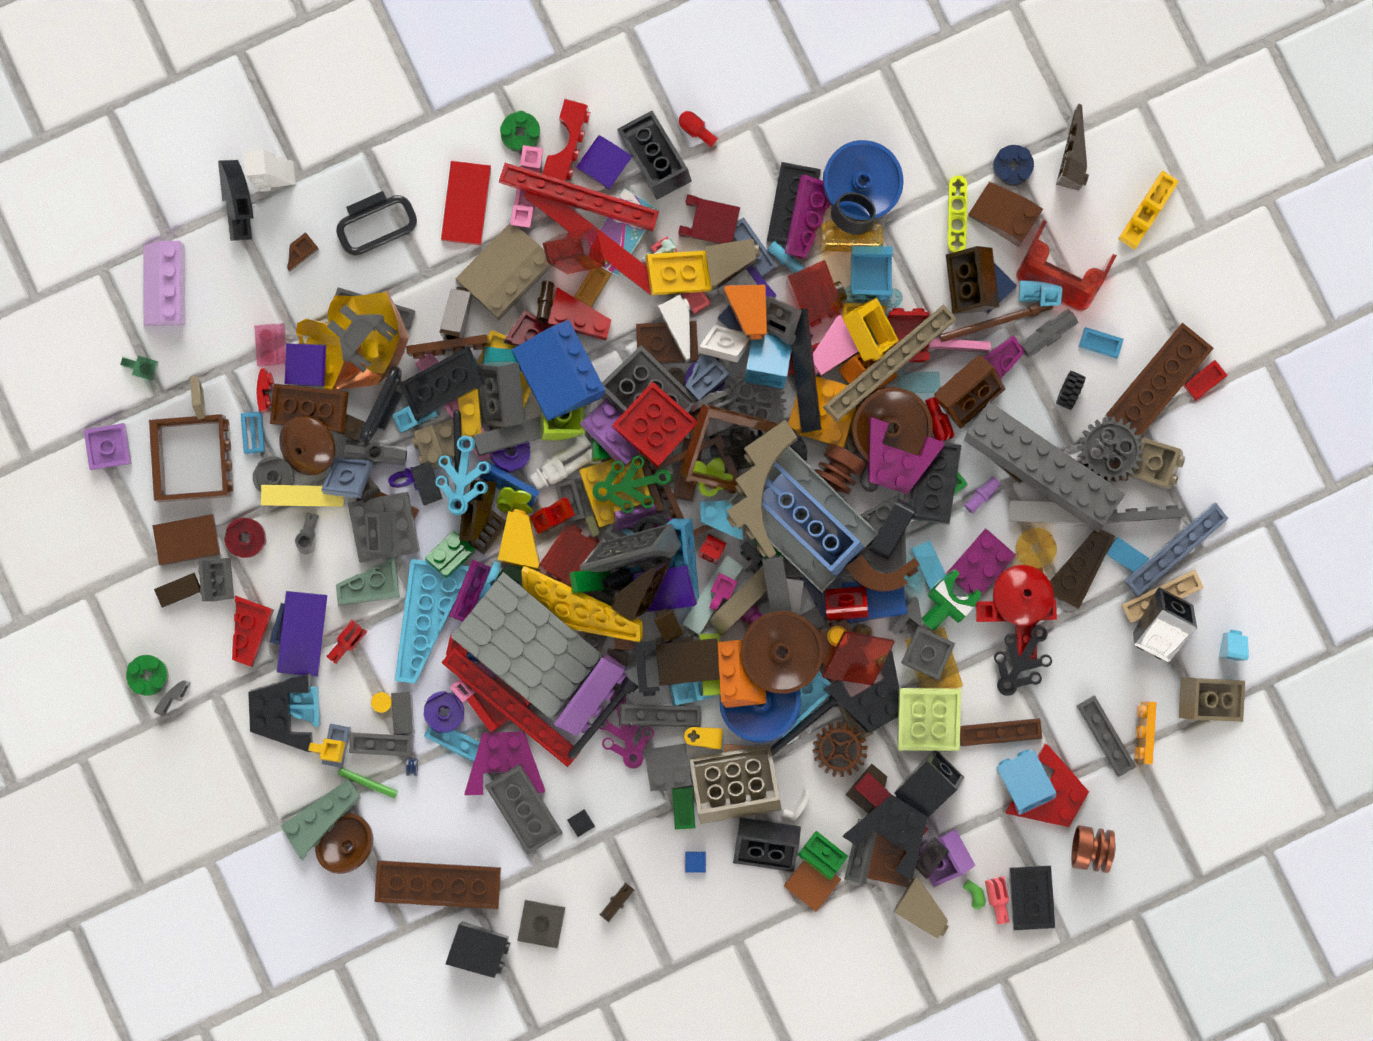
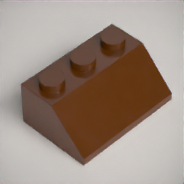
M979 354L933 395L942 409L961 429L982 411L989 401L992 402L1006 388L995 368Z

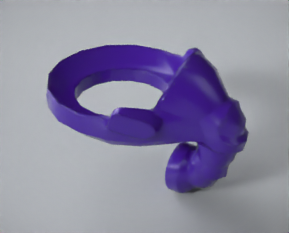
M409 468L391 475L388 479L389 485L393 488H401L414 483L415 490H417ZM399 478H408L402 484L394 483Z

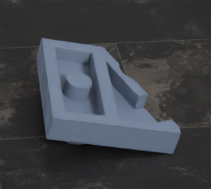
M701 354L698 362L694 365L692 376L689 377L686 388L699 401L728 379L730 373L715 357Z

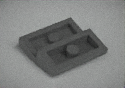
M581 478L555 484L559 500L567 497L575 516L565 521L566 524L583 520L591 515L594 517Z

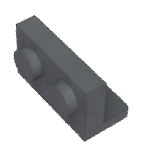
M231 558L199 561L198 573L200 575L202 601L215 602L234 599Z

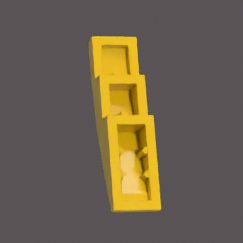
M1162 170L1118 240L1135 250L1179 181Z

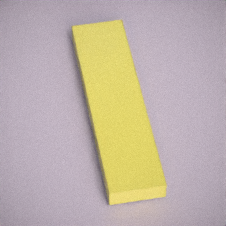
M261 485V505L343 507L344 496L323 494L321 491L323 486Z

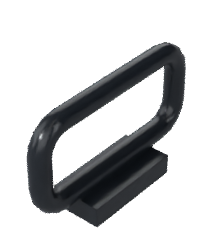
M381 191L347 206L346 209L349 216L339 221L336 233L345 252L357 256L410 233L417 225V216L412 204L406 197L395 195L386 198L384 191ZM396 203L404 206L409 217L408 225L356 248L349 244L344 232V228L348 224Z
M399 367L391 369L364 424L361 440L365 443L372 440L378 428L386 431L392 414H394L403 395L396 391L402 377V371Z

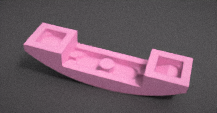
M523 145L520 167L540 173L543 148ZM517 189L510 225L530 228L535 206L523 197L526 191Z

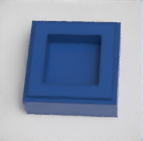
M685 851V873H706V852Z

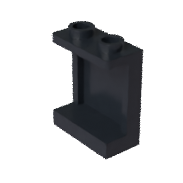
M656 641L635 643L639 693H643L644 697L656 696V692L660 691V688L647 687L644 653L645 651H656Z

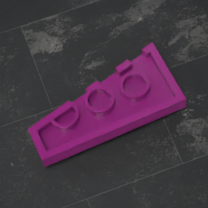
M1012 335L985 354L983 358L995 368L1000 379H1002L1025 351L1015 336Z

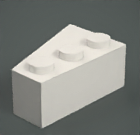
M264 149L243 152L245 176L255 189L269 191L272 187L296 185L294 163L292 160L285 161L282 156L277 159L274 153Z

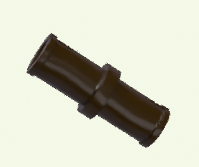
M542 281L540 297L537 298L538 310L536 320L541 323H547L549 321L550 307L553 305L552 294L555 284L551 281Z
M624 882L615 896L610 897L611 901L599 915L607 922H610L620 908L623 909V904L635 890Z

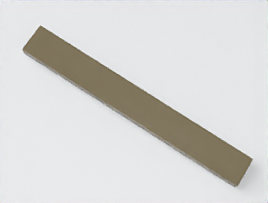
M943 304L884 354L883 357L878 359L824 405L825 411L837 423L957 320L955 316Z

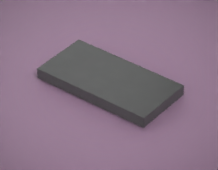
M520 763L485 784V788L527 855L563 834Z

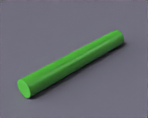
M340 768L338 775L394 799L398 791L347 769Z

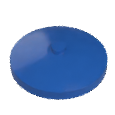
M869 140L849 142L832 154L824 168L823 189L832 207L841 195L849 192L859 193L866 196L874 204L876 209L874 220L886 215L897 204L902 194L904 179L900 163L889 149L877 142ZM850 201L839 203L840 211L846 218L854 221H869L871 219L870 214L863 206Z
M800 690L785 694L766 691L765 704L728 708L722 704L720 695V712L725 724L738 737L754 743L770 742L785 735L797 721L802 704Z

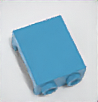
M852 246L851 298H855L856 301H867V298H877L878 301L882 302L888 301V298L892 297L893 246Z
M768 334L762 336L761 340H752L744 382L784 389L792 349L791 345L784 343L783 339Z
M1034 749L1031 751L1024 750L1017 754L1018 757L1012 760L1009 758L1005 759L997 766V773L1001 776L1015 804L1018 815L1056 798V791Z

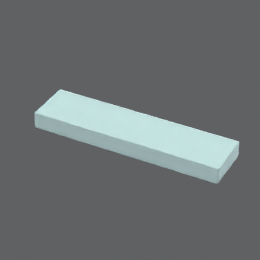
M726 555L696 601L697 604L692 607L682 624L699 635L715 611L709 608L715 596L710 591L719 573L735 580L743 566Z

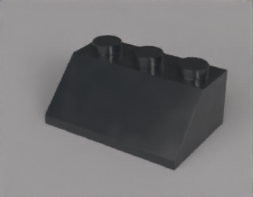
M740 817L733 863L794 872L800 844L801 826Z

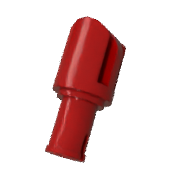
M685 111L680 115V127L692 138H700L710 148L719 139L705 128L706 122L692 111Z
M936 398L926 399L925 403L932 417V433L934 438L939 441L954 438L955 433L947 414L942 413Z
M351 619L338 635V643L326 657L337 664L346 651H352L368 631L362 629L359 624H355V621Z

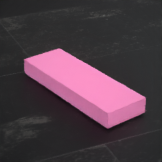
M935 338L928 344V349L988 353L991 348L990 342L957 339L941 342L939 338Z

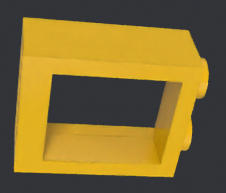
M877 298L861 304L842 317L863 361L871 358L873 361L883 357V354L887 353L899 341ZM863 317L867 320L879 345H876Z

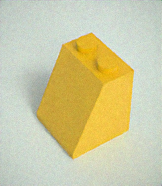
M514 509L513 512L508 511L498 560L501 563L520 567L527 566L540 571L541 564L530 517L523 510Z

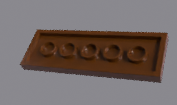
M1182 322L1104 416L1109 420L1115 417L1116 423L1122 418L1123 425L1130 422V430L1137 428L1134 432L1135 436L1142 435L1214 348Z
M377 860L374 902L499 909L501 867Z

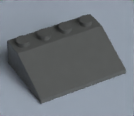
M641 345L602 382L605 388L602 399H607L621 415L652 382L688 413L692 410L691 406L698 402Z
M671 523L601 542L579 567L583 571L599 573L609 571L613 573L625 566L628 568L635 567L640 562L651 563L663 556L664 558H670L676 554L681 545Z

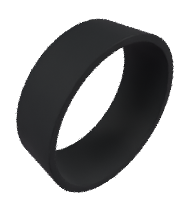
M854 192L841 195L831 209V218L835 225L842 231L853 235H861L870 231L876 215L874 204L866 196ZM845 201L855 202L868 211L871 219L863 223L851 221L842 214L839 203Z

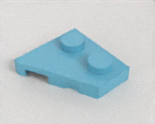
M311 687L309 693H290L291 714L300 720L304 719L313 723L315 727L321 725L319 687Z

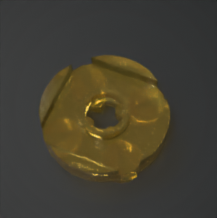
M1032 528L1026 530L1018 537L1015 545L1016 556L1023 565L1033 566L1037 569L1042 568L1054 560L1057 553V544L1047 530ZM1039 543V547L1042 548L1041 552L1038 551L1034 554L1031 545Z

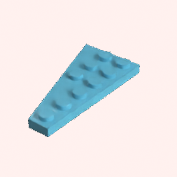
M411 559L395 681L417 682L453 608L469 566L461 565L446 579L443 574L435 570L428 562Z

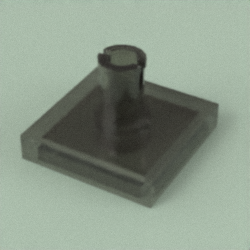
M525 899L517 941L558 948L566 907Z

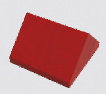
M858 586L825 590L828 621L868 617L865 587Z

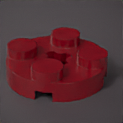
M238 518L228 525L224 542L229 552L240 558H252L258 555L266 545V532L258 521L251 518ZM242 533L250 534L251 537L248 543L240 541Z

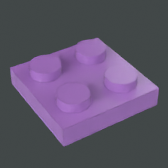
M125 423L84 430L89 470L132 464Z

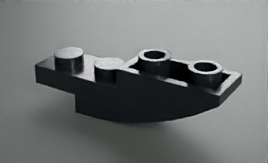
M219 160L222 201H226L230 241L251 240L250 219L254 217L250 193L242 167L238 160Z

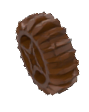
M840 721L836 723L837 728H834L833 724L829 723L830 731L823 727L821 730L825 735L822 736L817 733L816 737L821 739V741L813 742L814 745L819 746V749H813L812 752L819 753L820 755L816 756L814 760H822L818 767L822 768L826 765L827 768L824 772L827 774L832 769V776L834 777L837 771H840V777H844L845 770H847L849 776L852 775L850 769L852 767L855 771H859L856 764L864 765V761L860 757L867 758V754L862 753V750L868 749V746L861 745V743L866 741V738H858L862 731L860 730L855 734L853 732L856 729L855 725L851 727V730L847 729L848 722H845L844 728H840ZM842 732L851 737L841 742L834 738L832 734ZM826 739L830 741L833 747L832 752L827 757H825L823 752V745ZM855 741L858 752L853 760L848 753V747ZM849 742L845 746L846 749H844L846 751L845 755L840 752L832 756L837 749L835 748L836 744L842 746ZM836 757H841L848 765L836 766L830 762Z

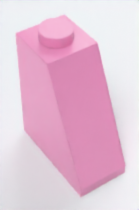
M841 315L835 319L813 353L815 375L818 374L819 377L824 376L859 353Z

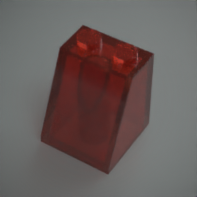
M596 226L560 234L542 243L547 263L567 275L606 266Z
M825 260L787 276L786 285L798 309H808L809 325L811 328L822 324V320L829 317L831 320L841 315L840 312L844 307Z
M574 524L571 527L565 525L539 564L543 569L571 585L569 573L583 571L579 566L600 542V540L592 535L586 537L581 534L583 530Z

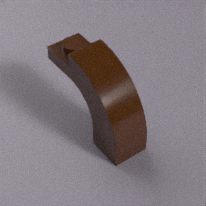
M861 555L847 565L846 569L854 580L863 587L877 592H891L907 586L908 582L904 577L908 576L910 578L919 571L917 568L920 564L914 558L895 572L880 573L875 571Z

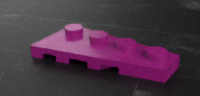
M807 175L800 176L784 254L800 259L806 258L816 237L815 233L824 220L825 211L830 207V203L824 193L822 180Z

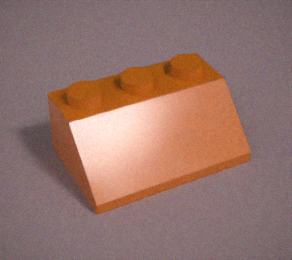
M742 640L718 642L721 702L726 708L766 703V690L754 684L743 668L740 657Z

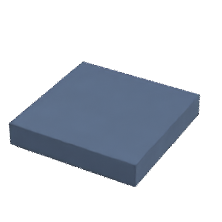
M335 457L321 491L327 495L361 498L373 467L372 461Z

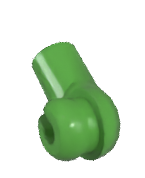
M967 879L963 888L972 893L973 901L971 905L974 909L979 910L986 903L984 891L981 887Z

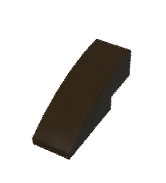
M473 480L471 482L470 491L477 482H485L488 485V490L486 493L479 494L468 502L467 511L461 515L459 540L476 541L488 520L497 482ZM482 484L478 486L480 492L484 489Z

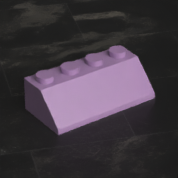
M158 241L143 245L144 326L185 325V245L180 241Z

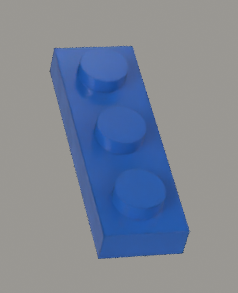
M491 463L490 472L480 475L479 478L484 481L497 482L496 488L499 490L510 487L514 491L528 492L532 496L531 500L527 503L531 508L540 493L534 487L527 485ZM486 464L483 466L482 471L487 469Z

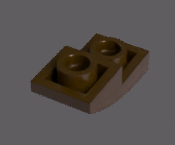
M194 572L157 587L154 591L163 608L199 593L201 586Z

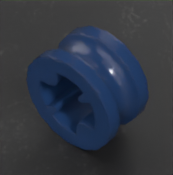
M414 758V760L406 759V776H410V774L418 775V758Z

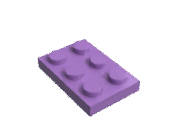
M605 399L580 425L615 461L620 460L625 466L639 451L612 428V425L621 416V413Z

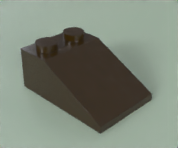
M672 558L664 559L632 583L626 585L621 591L618 590L613 598L615 602L612 609L631 621L650 610Z

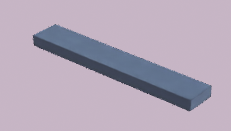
M1213 503L1124 580L1125 584L1136 597H1139L1229 518L1217 503Z

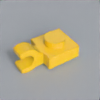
M324 739L323 744L310 743L308 751L320 754L319 759L341 763L345 742Z

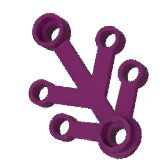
M616 690L614 692V694L610 698V702L612 701L614 696L619 692V690ZM626 696L620 704H624L626 702ZM618 705V706L616 707V710H617V714H618V718H619V705ZM607 719V726L605 728L600 727L599 729L607 730L624 740L626 749L615 744L614 740L609 737L602 741L603 748L612 750L622 756L624 764L629 768L635 769L641 766L644 759L642 751L648 740L654 736V730L650 727H645L642 730V737L635 747L633 737L640 726L631 725L629 727V725H621V729L609 723ZM646 729H650L652 731V735L650 737H646L644 735V731ZM606 740L612 741V746L610 748H607L604 745V742ZM635 754L637 761L631 762L629 760L630 755Z

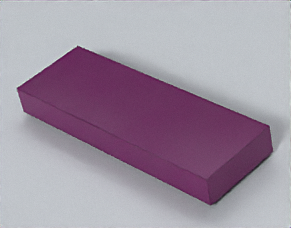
M472 559L449 615L450 617L463 622L475 608L490 572V566Z

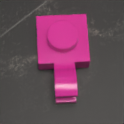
M719 573L710 591L715 596L709 608L717 611L723 598L726 600L730 599L738 582Z

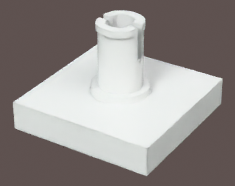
M714 325L699 346V353L717 357L723 367H729L731 361L736 363L739 361L752 340H750V336L745 337L743 332Z

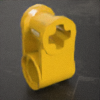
M690 727L684 732L683 738L685 743L690 746L722 750L723 729ZM692 731H695V734L698 735V739H695L694 742H691V738L687 736Z

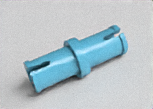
M776 241L767 249L768 252L780 261V265H785L797 277L804 270L805 266L793 256L784 254L785 249Z

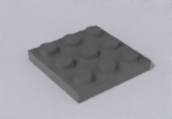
M409 492L348 502L359 563L420 552ZM390 512L391 553L367 554L365 513Z

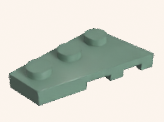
M395 557L336 584L338 605L344 606L400 598Z

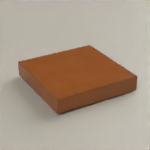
M803 860L784 884V887L817 912L841 881V878L834 875L829 881Z

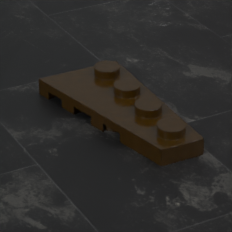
M1102 529L1099 533L1095 530L1091 532L1050 580L1055 598L1077 609L1080 608L1115 538L1114 535Z

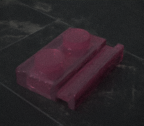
M285 324L254 325L257 366L285 364Z

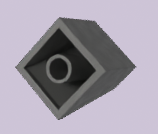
M685 743L645 749L650 792L692 785Z

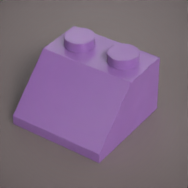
M956 829L921 846L918 854V859L933 887L957 878L976 866Z

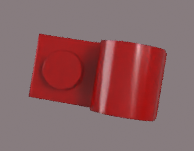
M708 534L698 557L717 565L727 543Z

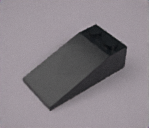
M653 111L617 129L656 200L692 182L687 166Z

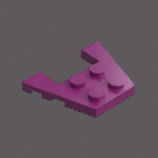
M870 417L868 481L908 494L943 448L945 442L926 436L921 453L917 456L882 444L889 423Z
M524 731L482 733L464 795H483V773L506 772L519 763L537 792L545 793L543 782Z

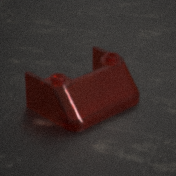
M1043 220L1038 226L1016 271V279L1018 282L1038 281L1061 286V304L1079 312L1085 311L1090 307L1117 255L1112 254L1103 270L1091 268L1087 270L1083 278L1073 275L1046 261L1049 256V247L1046 243L1038 240L1047 221Z

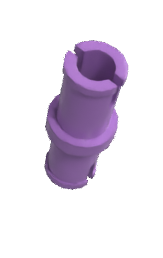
M992 476L981 488L975 491L974 496L964 504V507L973 514L984 502L990 499L989 496L1001 486V483Z

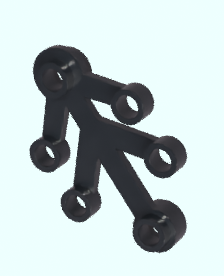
M1035 625L1031 629L1032 637L1020 657L1016 646V636L1010 633L1004 637V642L1010 652L1013 669L1008 674L1004 652L997 651L994 654V660L998 664L1001 676L997 682V689L1002 695H1013L1018 687L1029 684L1037 685L1042 681V676L1036 671L1031 672L1028 677L1018 679L1017 677L1022 671L1041 666L1049 667L1052 664V658L1048 654H1043L1038 659L1027 661L1038 642L1045 641L1048 636L1044 626ZM1038 629L1042 630V635L1036 636L1035 631ZM1013 637L1014 642L1011 644L1007 643V638ZM1002 654L1004 656L1003 660H996L997 655ZM1045 657L1050 659L1047 664L1042 663V659ZM1038 675L1039 680L1032 681V676ZM1005 682H1010V683H1011L1010 688H1008V689L1004 688V687H1003L1004 683H1005Z

